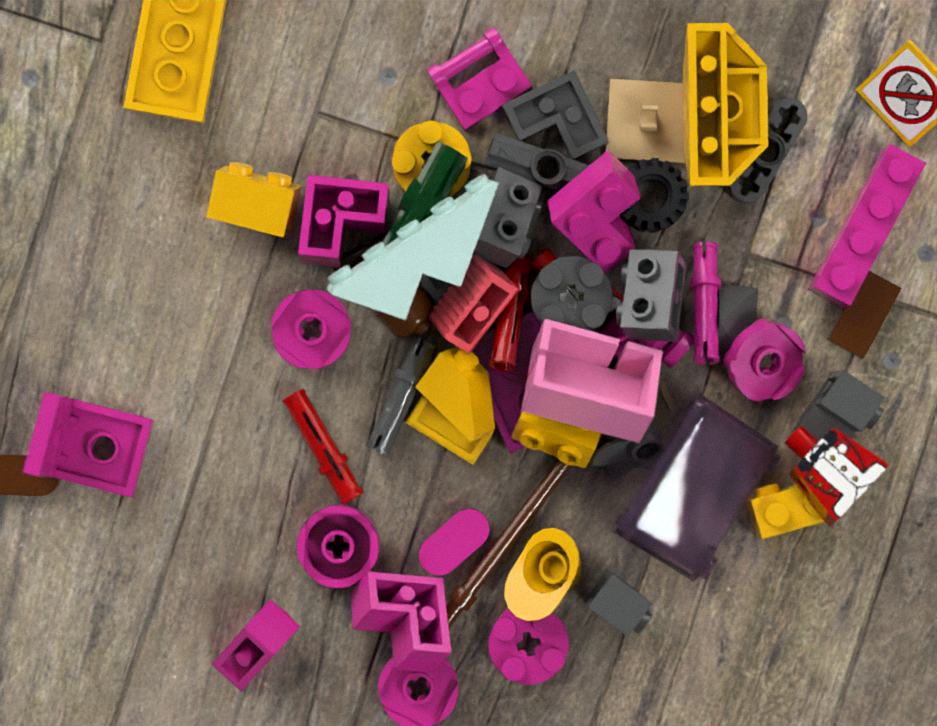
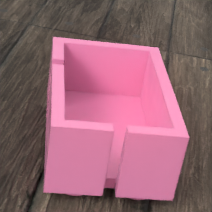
M545 319L532 347L528 369L529 377L526 381L521 412L640 443L654 417L663 351L627 341L614 370L609 369L608 366L619 346L620 339Z

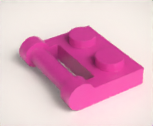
M494 27L483 33L484 38L441 66L435 64L426 70L464 131L469 130L500 110L502 104L532 89V85ZM493 51L499 61L453 90L448 79Z

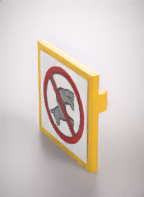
M909 39L855 90L898 136L911 147L937 124V67Z

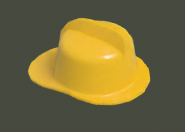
M547 528L535 533L527 542L523 552L511 569L505 582L504 597L509 610L516 617L526 621H537L551 615L559 606L566 593L573 589L579 581L582 572L579 551L575 541L565 531L557 528Z

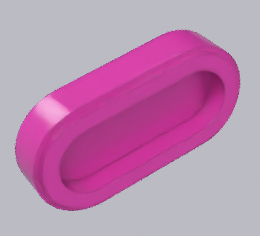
M463 509L456 513L421 545L419 561L422 567L428 573L437 576L448 574L487 540L489 523L485 515L475 509Z

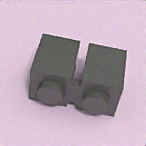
M609 569L584 600L591 610L627 637L633 630L639 634L653 615L649 612L652 603Z

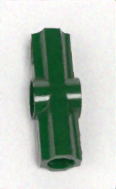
M436 143L419 177L412 180L399 204L398 211L400 212L394 223L390 226L384 241H382L385 246L399 237L397 231L413 220H418L421 223L433 215L431 208L449 197L451 190L466 166L468 157L445 144Z

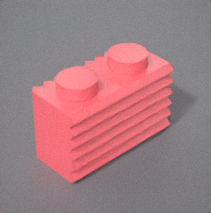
M478 254L472 255V261L469 263L461 287L454 284L447 287L448 292L442 294L443 298L438 300V305L433 306V312L428 317L446 340L467 353H471L519 290L500 268Z

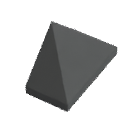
M721 285V289L717 291L718 350L720 361L715 363L716 365H724V355L730 350L734 340L743 330L756 321L758 288Z

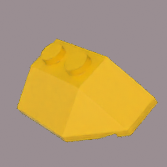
M688 23L686 28L683 63L684 154L689 186H730L768 147L767 65L736 33L729 23Z

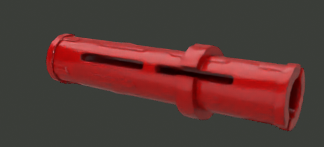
M525 254L523 259L517 258L509 267L505 268V274L519 290L497 317L494 345L489 366L501 372H511V370H515L516 353L519 344L523 309L530 296V290L527 286L532 258L528 254Z
M303 388L285 398L282 402L286 405L303 438L320 465L318 468L321 476L326 475L340 498L341 504L344 505L363 494V489L360 488L346 463L349 458L346 453H340L324 422L307 397L305 389ZM303 414H307L322 440L321 444L318 443ZM324 450H327L329 452L338 470L343 476V480L339 479L331 463L329 462L327 456L325 455Z

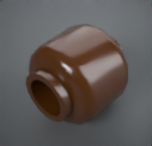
M418 285L406 320L375 310V315L395 336L406 337L413 333L417 337L431 325L432 322L428 317L433 310L434 304L432 298Z

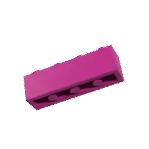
M892 144L882 149L808 288L809 291L841 308L851 306L926 162Z

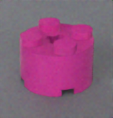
M342 504L328 506L314 513L301 528L297 540V554L304 570L319 584L332 588H344L358 583L375 566L381 547L380 535L371 517L356 507ZM337 535H342L343 541L350 544V549L343 551L342 556H336V550L329 548V542L336 540Z

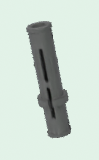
M414 336L401 369L396 368L394 376L397 378L371 437L365 445L372 450L375 449L376 452L383 455H390V450L417 392L415 387L425 374L438 346Z

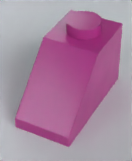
M270 599L211 665L237 689L242 691L300 626L285 610L281 609Z

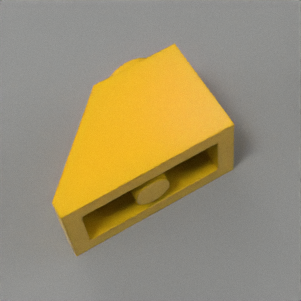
M457 346L440 352L415 388L470 442L491 434L495 429L489 372L479 363L477 356L473 352L467 353Z

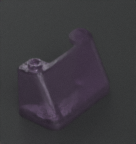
M694 394L684 409L685 414L683 418L685 420L678 422L675 427L676 430L635 496L629 501L630 509L626 508L623 514L620 513L610 529L616 535L692 582L696 581L699 576L703 579L708 577L717 562V559L713 557L717 547L763 474L769 476L781 456L776 454L778 448L776 443L701 394Z

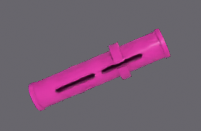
M698 242L692 245L694 277L690 279V290L694 291L693 362L706 365V348L709 364H715L720 361L718 350L717 291L721 289V278L717 277L718 245L713 242H706V258H704L702 242Z

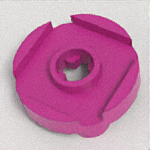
M304 290L287 296L278 305L272 317V338L277 352L288 363L302 369H321L335 363L345 353L351 340L352 323L346 308L336 297L322 290ZM316 318L321 322L318 329L322 332V335L318 339L312 336L307 341L302 337L305 330L301 327V324L305 320L311 323Z
M759 319L737 336L730 350L724 355L723 363L728 370V376L732 385L740 393L753 401L762 402L761 400L770 398L775 401L791 393L802 379L805 367L801 365L803 360L802 352L806 354L805 345L800 336L787 326L778 322H770L767 319ZM773 353L770 357V361L773 363L771 367L767 369L762 366L760 368V361L763 356Z
M508 608L494 622L489 634L488 647L493 664L505 678L510 681L530 685L550 679L563 667L569 649V639L563 622L553 612L541 620L526 621L516 617ZM530 632L532 638L540 639V645L534 647L535 653L527 655L525 649L518 650L517 643L523 640L522 634Z
M392 656L382 669L378 682L380 701L387 715L402 726H432L443 721L455 707L459 692L457 673L447 658L433 673L395 670L394 657ZM419 677L425 678V686L430 689L428 695L420 694L418 698H413L411 696L412 689L407 686L410 679L417 681Z

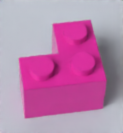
M607 150L548 200L551 221L593 263L599 265L604 274L608 273L629 256L630 249H636L630 227L619 217L620 214L641 198L636 179Z
M308 175L298 250L301 264L341 268L345 229L385 233L390 197L389 183Z
M368 571L350 592L353 630L390 632L395 670L433 673L451 654L443 578Z

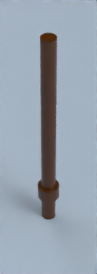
M559 459L556 460L462 586L458 584L449 595L451 601L446 606L449 629L463 610L468 612L477 600L475 594L572 466L562 463Z

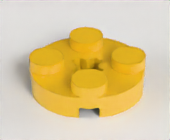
M429 120L410 127L401 135L394 147L392 166L396 181L405 192L414 178L417 179L423 169L425 161L422 156L425 153L431 154L437 142L445 144L468 157L466 166L451 190L449 197L455 196L462 190L470 176L472 157L468 143L459 131L450 125Z

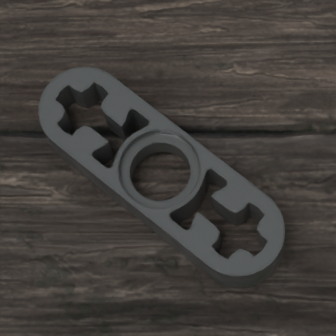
M794 98L782 99L774 105L768 114V126L774 131L778 128L783 118L778 114L779 110L785 112L790 107L796 111L794 118L798 120L797 125L790 123L782 133V136L789 137L787 143L780 135L768 132V140L773 141L777 145L779 155L773 162H764L757 157L752 163L761 170L769 171L767 177L760 172L755 178L753 185L757 188L756 193L750 191L746 195H742L739 192L741 185L737 182L738 178L746 179L754 168L751 166L728 186L731 197L738 203L751 204L763 196L804 128L808 115L805 106L799 100Z

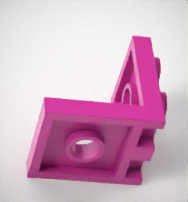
M44 391L23 473L39 477H54L134 498L154 420ZM101 437L110 438L115 445L113 456L107 460H100L94 454V444Z

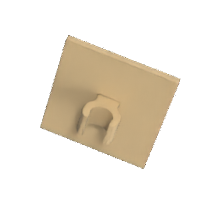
M610 79L606 134L609 144L606 145L605 152L609 150L619 160L639 161L642 159L651 160V158H659V161L663 162L666 160L671 163L684 164L683 83Z

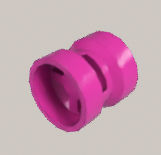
M679 329L677 342H671L670 345L667 344L669 341L642 340L640 343L647 347L662 350L661 361L671 369L694 344V336L688 331H681Z

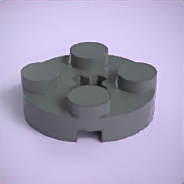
M565 256L553 260L541 269L531 289L532 310L541 324H543L545 319L593 331L603 324L612 306L613 294L609 279L599 265L583 257ZM570 285L575 286L576 292L583 293V300L577 301L576 308L574 309L568 308L567 302L560 301V294L566 293L567 286Z

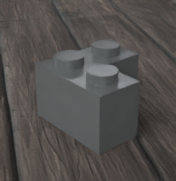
M833 371L829 374L787 438L799 426L804 427L818 441L832 428L851 438L855 432H862L866 427L872 429L884 412L880 405L885 397L847 371Z

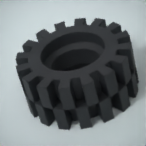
M651 158V160L642 159L627 168L635 176L637 186L645 181L654 180L661 183L667 192L666 203L659 210H645L636 201L620 214V217H623L627 221L626 224L630 227L633 226L641 232H659L671 227L684 213L687 201L689 200V193H687L688 184L686 179L682 178V172L678 168L672 167L671 162L666 160L665 162L659 161V158Z

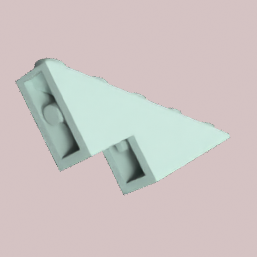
M486 174L473 179L465 186L466 193L455 200L452 197H448L431 208L433 215L421 223L418 220L409 222L397 231L399 236L397 239L386 246L381 242L371 247L362 255L364 261L352 269L349 265L344 266L330 275L328 278L330 284L327 290L334 296L406 320L422 274L461 287L499 183L488 179Z

